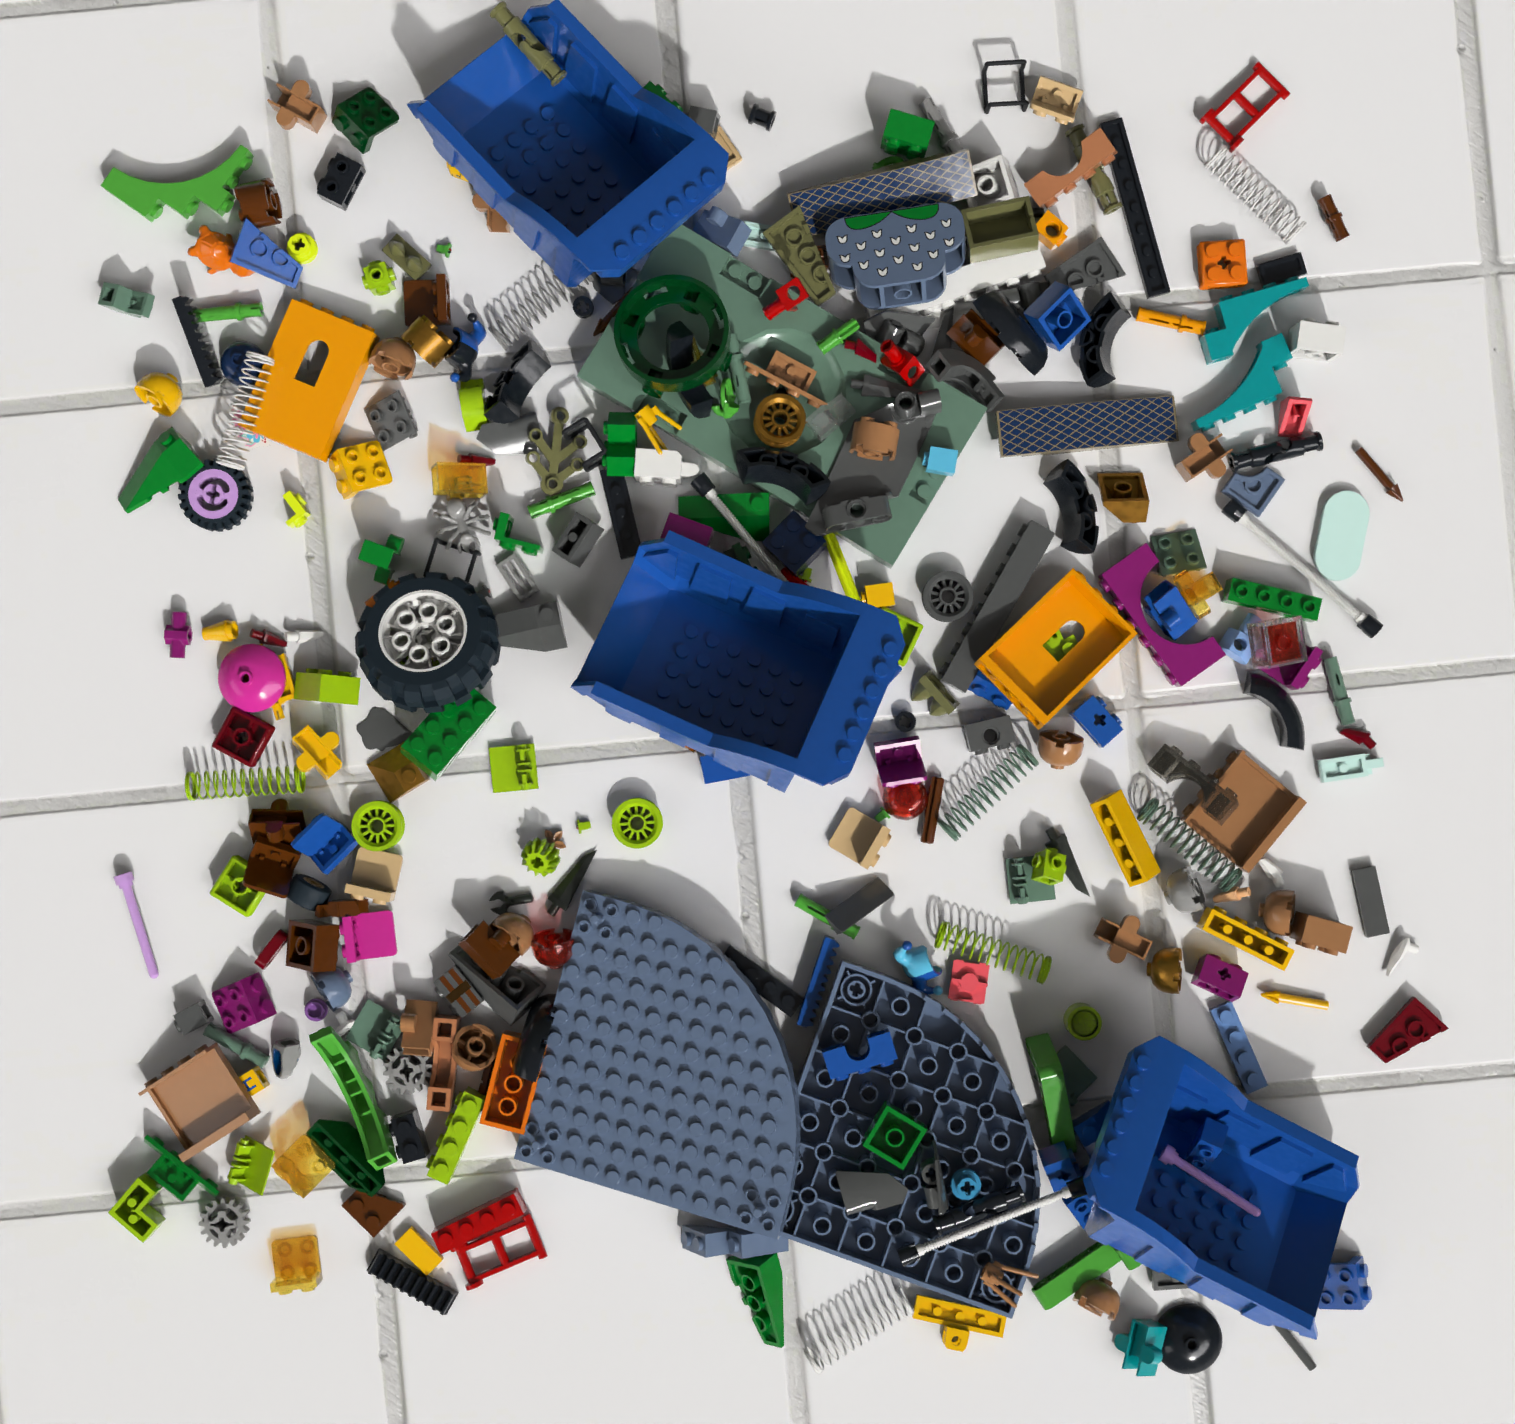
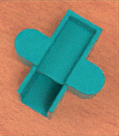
M1133 1319L1129 1334L1116 1335L1114 1340L1115 1346L1118 1350L1125 1353L1122 1369H1137L1136 1376H1155L1158 1364L1163 1359L1162 1347L1167 1326L1152 1319Z

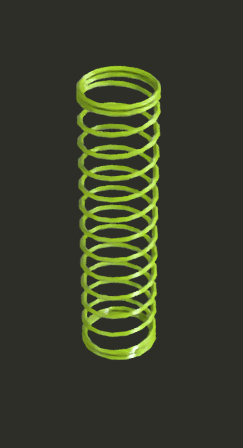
M295 764V789L292 792L289 787V767L286 765L285 780L287 786L285 792H282L280 788V767L277 766L276 781L278 787L276 793H274L271 788V768L268 766L267 782L269 789L265 794L262 789L263 772L262 768L259 767L258 782L260 790L256 794L253 789L254 772L250 768L249 783L251 791L247 795L244 790L245 772L241 768L240 783L242 792L238 795L235 790L236 772L232 769L231 784L233 793L229 796L227 793V772L224 769L222 771L224 794L220 796L218 794V773L214 770L213 785L215 794L211 797L209 795V773L206 770L204 772L206 795L203 798L200 795V773L196 771L194 775L192 771H188L185 776V793L190 801H195L198 796L202 800L206 799L207 796L210 799H214L216 795L222 799L225 794L231 798L234 793L237 797H241L243 793L249 797L252 792L255 796H259L261 792L267 796L270 791L273 795H276L278 791L284 795L288 790L291 794H294L296 790L299 793H303L306 787L305 772L299 771ZM299 772L301 773V786H300ZM190 776L192 780V796L189 789Z
M942 921L936 935L935 948H940L948 924L944 951L954 929L957 927L952 954L955 952L960 936L965 930L964 944L960 954L962 957L967 942L974 932L969 960L979 938L982 936V946L977 962H980L982 952L991 938L986 966L989 963L994 947L999 941V952L994 968L997 967L1000 955L1008 944L1007 958L1003 971H1005L1008 959L1016 947V958L1011 973H1014L1017 961L1023 950H1025V959L1020 977L1023 975L1027 960L1033 953V965L1028 979H1031L1034 966L1039 957L1042 956V965L1037 977V983L1043 984L1046 981L1052 963L1051 956H1046L1044 959V955L1041 953L1036 958L1034 950L1027 956L1026 948L1021 949L1019 952L1018 945H1015L1010 950V943L1006 942L1002 947L1001 939H998L993 945L992 936L988 937L985 941L984 934L981 933L976 939L975 930L967 937V928H963L959 934L958 925H955L950 932V922Z

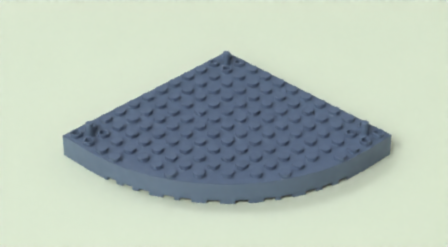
M583 890L553 1005L556 1007V1012H551V1016L554 1017L551 1032L549 1033L548 1040H544L547 1048L542 1061L534 1099L531 1103L528 1122L525 1126V1134H520L514 1159L778 1239L783 1233L797 1175L801 1141V1117L799 1114V1094L794 1078L793 1065L790 1062L784 1038L773 1020L770 1009L757 993L755 986L743 975L736 964L723 954L714 943L698 934L694 929L673 917H669L656 909L593 890Z
M841 958L797 1081L799 1114L801 1117L799 1164L781 1236L1012 1319L1016 1308H1013L995 1291L983 1284L980 1275L986 1263L990 1262L993 1264L994 1261L1029 1271L1036 1247L1040 1208L1037 1207V1209L1018 1215V1217L1015 1216V1218L1012 1217L1010 1220L998 1223L995 1226L993 1225V1227L990 1226V1228L987 1227V1229L982 1231H976V1233L965 1236V1238L962 1237V1239L948 1242V1244L937 1247V1249L934 1248V1250H929V1252L926 1251L925 1255L920 1256V1260L904 1267L896 1249L913 1242L915 1245H924V1243L933 1239L941 1238V1236L949 1235V1233L952 1234V1232L961 1229L955 1227L943 1232V1235L939 1236L932 1219L933 1215L939 1216L938 1209H929L927 1207L924 1186L927 1183L923 1180L920 1173V1164L923 1160L934 1157L932 1140H936L949 1207L945 1213L949 1212L950 1208L971 1201L957 1198L950 1186L953 1174L963 1168L975 1171L980 1178L981 1190L974 1199L983 1198L988 1193L998 1189H1007L1019 1181L1026 1202L1020 1201L1008 1206V1209L999 1212L1001 1214L1040 1198L1041 1183L1037 1152L1030 1124L1019 1096L1005 1071L983 1041L943 1004L906 982ZM889 1029L898 1059L893 1060L894 1063L892 1065L881 1067L879 1064L871 1067L872 1070L867 1073L858 1074V1071L850 1073L849 1078L841 1081L830 1079L822 1054L823 1048L844 1042L846 1051L851 1056L860 1057L868 1050L866 1035ZM885 1100L921 1121L927 1127L925 1135L904 1170L865 1148L861 1142ZM933 1167L929 1168V1169H928L929 1175H933V1174H934V1169H933ZM836 1171L889 1173L906 1186L908 1192L902 1204L880 1210L868 1209L847 1215ZM967 1181L965 1186L961 1188H964L965 1192H969V1188L973 1186ZM972 1206L966 1210L965 1215L976 1216ZM999 1213L988 1214L985 1218L980 1219V1220H978V1221H976V1222H973V1223H971V1224L974 1225V1223H976V1224H977V1222L980 1223V1221H982V1220H985V1219L988 1220V1218H991V1217H993L994 1215L996 1216L997 1214L999 1215ZM1001 1270L1004 1273L1002 1280L1022 1292L1027 1276ZM1000 1284L997 1286L1013 1302L1018 1304L1020 1296Z

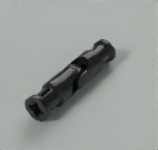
M1316 431L1312 435L1304 437L1295 436L1269 444L1247 448V451L1239 453L1230 452L1228 453L1229 466L1232 472H1237L1238 469L1248 466L1254 468L1271 462L1302 456L1305 452L1313 450L1322 451L1324 446L1320 432Z
M1018 1181L1015 1182L1014 1186L1007 1189H998L988 1193L983 1198H977L950 1208V1211L943 1215H933L932 1219L939 1236H941L947 1230L955 1227L959 1229L985 1218L988 1214L1008 1209V1206L1022 1201L1024 1203L1026 1198ZM972 1206L976 1216H967L965 1212Z

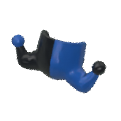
M470 313L467 317L473 324V330L470 333L458 327L453 328V333L457 336V339L452 346L453 349L448 356H445V360L451 366L456 367L458 373L453 372L450 375L452 382H468L470 380L473 362L478 356V346L486 337L487 332L477 320L478 317L475 313Z

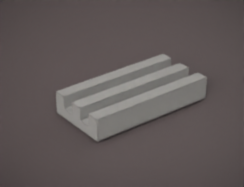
M515 552L495 564L520 603L540 591ZM512 559H514L531 585L532 590L529 591L510 562ZM506 564L523 589L524 595L521 596L504 570L503 565Z

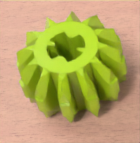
M538 837L533 841L527 842L521 852V857L523 858L522 865L528 866L527 872L532 870L535 876L540 873L545 877L548 873L552 874L556 870L561 857L559 856L560 849L554 848L555 842L550 844L547 842V838L541 841Z

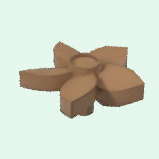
M545 829V837L548 843L555 842L554 848H566L565 844L560 841L563 831H558L553 835L551 831Z

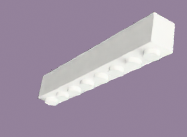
M1038 245V250L981 261L961 267L956 272L947 275L946 289L934 301L882 310H873L865 306L864 309L867 318L885 310L929 316L935 313V309L941 307L943 310L952 308L956 305L955 302L963 299L964 302L972 301L977 298L978 294L998 291V287L1007 284V287L1015 286L1023 278L1035 279L1042 275L1041 272L1044 271L1046 264Z

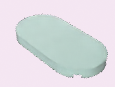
M1340 491L1332 495L1325 502L1322 509L1313 562L1320 572L1319 574L1331 581H1341L1350 578L1360 566L1370 511L1366 500L1356 492Z

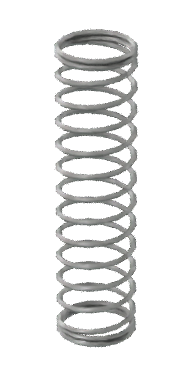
M552 275L553 281L556 284L557 288L549 281H545L546 286L551 295L543 287L539 286L538 289L543 299L539 297L535 292L531 293L537 306L530 299L525 298V302L528 308L530 309L531 313L520 303H518V308L521 311L524 318L514 309H511V313L516 322L518 323V325L508 315L504 314V319L507 322L510 329L512 330V332L500 320H497V324L501 329L502 333L504 334V336L495 327L491 325L490 327H488V330L492 333V335L504 348V350L509 349L507 344L512 346V343L506 335V333L504 332L501 325L517 341H519V337L510 325L507 318L524 335H526L525 330L516 318L515 314L530 329L533 330V326L529 322L521 307L538 324H540L539 319L533 312L528 302H530L544 318H547L545 312L539 305L535 296L552 313H554V310L545 298L541 289L555 302V304L558 307H561V305L555 297V295L553 294L549 285L556 290V292L566 302H568V299L559 287L555 278L573 296H575L572 289L570 287H566L558 279L557 276ZM589 275L587 280L583 281L589 285L588 281L592 282L594 278L592 275ZM580 285L576 286L580 291H582Z

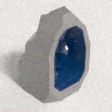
M283 1039L274 1043L272 1063L275 1075L278 1078H288L293 1073L301 1055L300 1041L296 1039Z

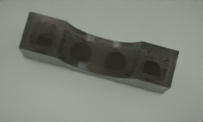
M1164 744L1147 764L1149 769L1167 784L1177 779H1188L1197 783L1202 788L1204 794L1201 806L1203 812L1222 826L1239 806V802L1236 799L1238 795L1228 787L1223 789L1219 786V780L1212 774L1208 773L1206 776L1200 771L1201 766L1192 759L1188 762L1182 757L1183 753L1173 745L1170 748Z

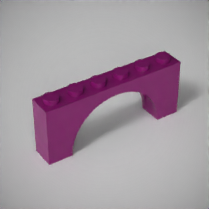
M1145 543L1098 576L1100 579L1098 583L1105 593L1109 592L1111 594L1113 605L1118 611H1123L1127 617L1125 620L1133 624L1140 635L1138 639L1142 646L1150 649L1153 653L1151 658L1158 667L1162 666L1165 670L1167 681L1172 686L1175 684L1176 687H1181L1226 654L1213 636L1207 637L1195 644H1177L1162 638L1148 625L1141 609V589L1147 574L1159 560L1148 544Z

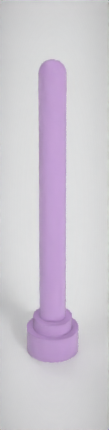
M132 871L114 876L116 886L119 885V888L123 890L149 976L155 979L159 973L131 887L134 880Z
M1167 1144L1164 1147L1158 1160L1166 1165L1168 1163L1176 1165L1255 1217L1260 1216L1261 1210L1179 1157V1153L1171 1145Z

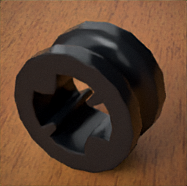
M580 296L573 302V310L579 318L586 319L593 314L594 306L588 297ZM581 302H585L587 306L590 305L589 309L586 308L587 312L582 313L581 309H577V306H581Z
M901 712L895 719V725L900 731L908 732L915 727L916 718L910 712ZM903 715L912 720V723H909L911 726L908 728L899 724V720H902L901 716Z

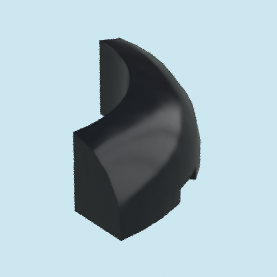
M992 291L983 294L972 303L987 324H990L995 332L999 334L997 336L1009 350L1011 349L1018 357L1020 363L1035 376L1044 367L1048 358L1046 343L1025 322L1004 293Z
M1111 291L1093 308L1090 313L1092 320L1086 325V328H1083L1080 336V370L1087 386L1093 388L1104 386L1116 379L1110 361L1111 347L1118 330L1131 317L1125 306Z
M681 321L671 324L667 329L666 354L669 370L688 367L694 361V334ZM703 384L686 391L677 392L686 408L694 417L700 419L710 416L714 398Z
M532 339L525 343L511 358L513 362L508 371H502L493 385L496 389L493 396H488L484 408V416L493 422L506 424L518 420L528 393L540 377L551 367L546 354Z
M750 447L737 450L736 466L743 485L759 482L775 484L791 491L805 505H808L819 499L827 491L831 483L828 477L812 462L810 464L797 458V454L783 449H780L779 452L765 450V447Z
M1066 459L1049 473L1043 484L1055 497L1062 513L1063 538L1060 546L1074 553L1090 554L1095 551L1099 533V526H1096L1095 512H1098L1093 494H1089L1084 484V481H1086L1085 477L1069 459Z
M1247 671L1243 694L1259 699L1274 712L1280 729V746L1304 750V725L1300 712L1292 698L1281 686L1271 679L1258 673Z
M556 994L541 996L532 1004L516 1050L512 1071L517 1076L532 1082H536L539 1076L547 1044L543 1043V1040H548L554 1020L551 1012H556V1007L553 1006Z

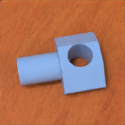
M1248 613L1239 629L1236 630L1229 627L1219 643L1225 654L1240 664H1247L1258 646L1252 639L1262 622L1258 616ZM1234 641L1241 643V651L1234 647Z

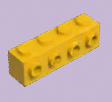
M1121 789L1104 795L1090 804L1129 887L1147 882L1161 872Z
M1214 906L1213 909L1205 908L1196 927L1285 971L1295 951L1287 947L1289 944L1287 941L1279 937L1273 940L1267 937V931L1255 926L1254 930L1246 926L1247 921L1237 916L1234 919L1226 916L1227 911L1218 906Z

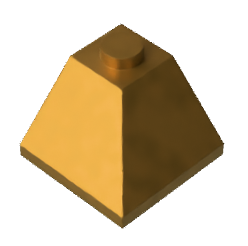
M1097 473L1103 506L1123 523L1146 522L1149 497L1143 473Z
M403 743L367 764L390 803L430 780L424 771L400 753Z

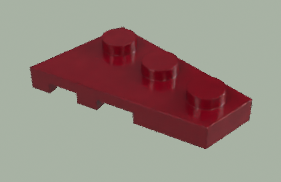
M1412 996L1366 1047L1382 1062L1388 1063L1409 1051L1410 1048L1421 1042H1426L1431 1039L1430 1037L1449 1028L1416 997Z

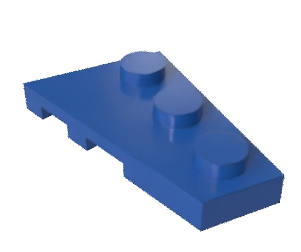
M244 218L229 262L295 289L303 267L271 241L268 236L256 228L247 218Z

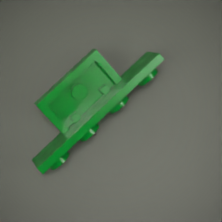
M149 1135L145 1136L144 1142L161 1155L146 1173L155 1182L181 1202L187 1198L197 1185L201 1186L215 1198L219 1195L217 1190L219 1186L209 1178L204 1180L199 1176L201 1172L192 1164L185 1165L179 1158V1154L174 1150L170 1152L163 1147L165 1143L155 1135L152 1138Z

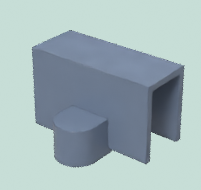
M712 206L710 211L704 209L693 229L695 233L735 257L739 255L752 231L742 220L729 216L716 206Z

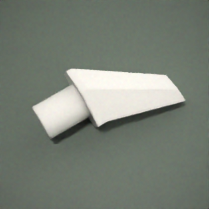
M296 629L295 632H285L284 634L285 641H295L297 644L323 637L322 631Z
M1261 858L1258 863L1267 877L1273 879L1276 887L1282 886L1284 884L1281 877L1283 870L1267 858Z

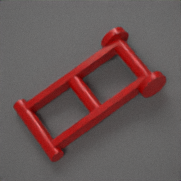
M1257 62L1252 68L1255 72L1216 111L1211 108L1199 120L1201 124L1207 122L1231 146L1229 148L1230 153L1244 141L1242 136L1280 98L1285 100L1291 94L1260 62ZM1258 75L1277 93L1260 112L1241 94ZM1233 100L1253 118L1236 136L1216 119Z
M531 1213L523 1215V1221L471 1243L466 1242L450 1250L451 1252L456 1251L469 1282L465 1285L467 1291L484 1283L483 1279L533 1257L538 1256L539 1259H543L548 1256ZM526 1226L535 1250L509 1260L500 1237ZM492 1240L501 1265L475 1275L466 1251Z

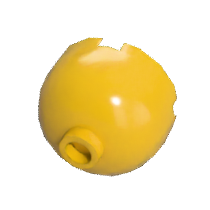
M149 373L142 377L134 388L137 396L145 404L149 401L155 405L152 407L154 411L167 417H171L178 410L182 402L183 394L180 386L177 384L178 380L170 373Z

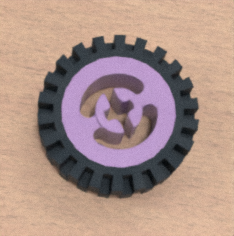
M206 459L203 463L204 466L183 482V485L179 484L178 489L181 490V494H178V499L181 500L180 508L185 511L184 515L192 523L203 529L223 532L224 529L231 530L233 529L232 526H239L241 524V519L245 520L248 517L246 515L247 511L251 512L252 506H250V502L254 501V497L251 496L253 487L250 486L249 483L251 482L242 470L218 464L216 459L214 461ZM215 480H223L227 483L229 492L219 485L215 486L209 483ZM220 493L219 497L212 498L213 494ZM203 499L213 506L217 505L223 508L217 511H209L205 508Z

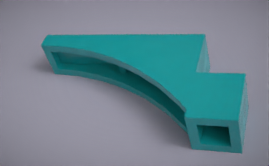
M1294 276L1284 280L1285 283L1280 285L1273 282L1264 285L1263 289L1255 291L1252 288L1241 292V296L1233 298V295H1227L1220 298V302L1214 306L1220 330L1218 327L1208 329L1199 339L1206 364H1213L1232 357L1235 344L1249 324L1272 304L1306 289L1309 286L1307 277L1299 279L1298 276Z
M1282 333L1261 341L1255 346L1257 349L1255 358L1240 385L1220 406L1191 423L1194 432L1201 429L1203 433L1214 428V423L1220 420L1224 424L1235 419L1236 413L1243 411L1244 414L1256 410V405L1264 402L1265 405H1268L1278 400L1277 396L1283 391L1274 371L1287 367L1286 362L1293 358Z

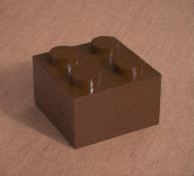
M313 919L289 920L286 966L310 972L336 971L338 940L340 937L339 925Z

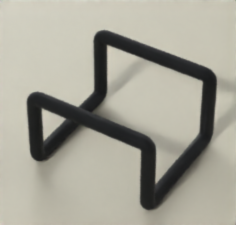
M1026 60L985 62L982 70L985 114L989 113L991 107L1021 105L1022 112L1027 110L1029 101L1025 100L1024 84ZM1021 64L1019 69L1021 101L988 103V66Z
M584 417L562 430V435L566 440H570L586 429H589L602 450L582 463L584 470L589 472L601 465L602 459L589 467L587 465L606 454L607 449L589 419ZM584 422L586 423V425L574 431L570 435L567 434L569 431L576 428L580 424Z
M439 538L434 539L424 570V577H426V572L430 570L437 544L446 546L447 541ZM452 543L451 548L458 550L457 545ZM469 549V553L473 554L465 578V581L468 583L476 558L481 556V552L478 550L473 551Z

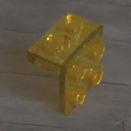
M303 1134L271 1167L281 1179H284L297 1195L304 1199L335 1168V1162L307 1134Z
M307 1235L283 1238L272 1242L275 1278L270 1283L271 1293L278 1292L279 1295H286L298 1289H301L302 1292L315 1290V1287L323 1280L317 1236Z

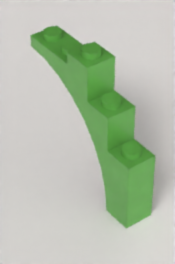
M240 145L231 157L216 169L198 178L175 183L144 181L129 176L113 167L100 186L150 222L161 216L164 205H167L185 219H188L197 212L199 202H202L223 217L234 205L235 197L229 191L238 185L239 177L244 170L246 171L250 168L254 156L247 148Z
M331 1026L322 1028L309 1035L310 1043L327 1064L345 1097L356 1123L367 1161L376 1171L397 1162L387 1115L377 1106L373 1085L362 1072L358 1051L348 1040L344 1042Z

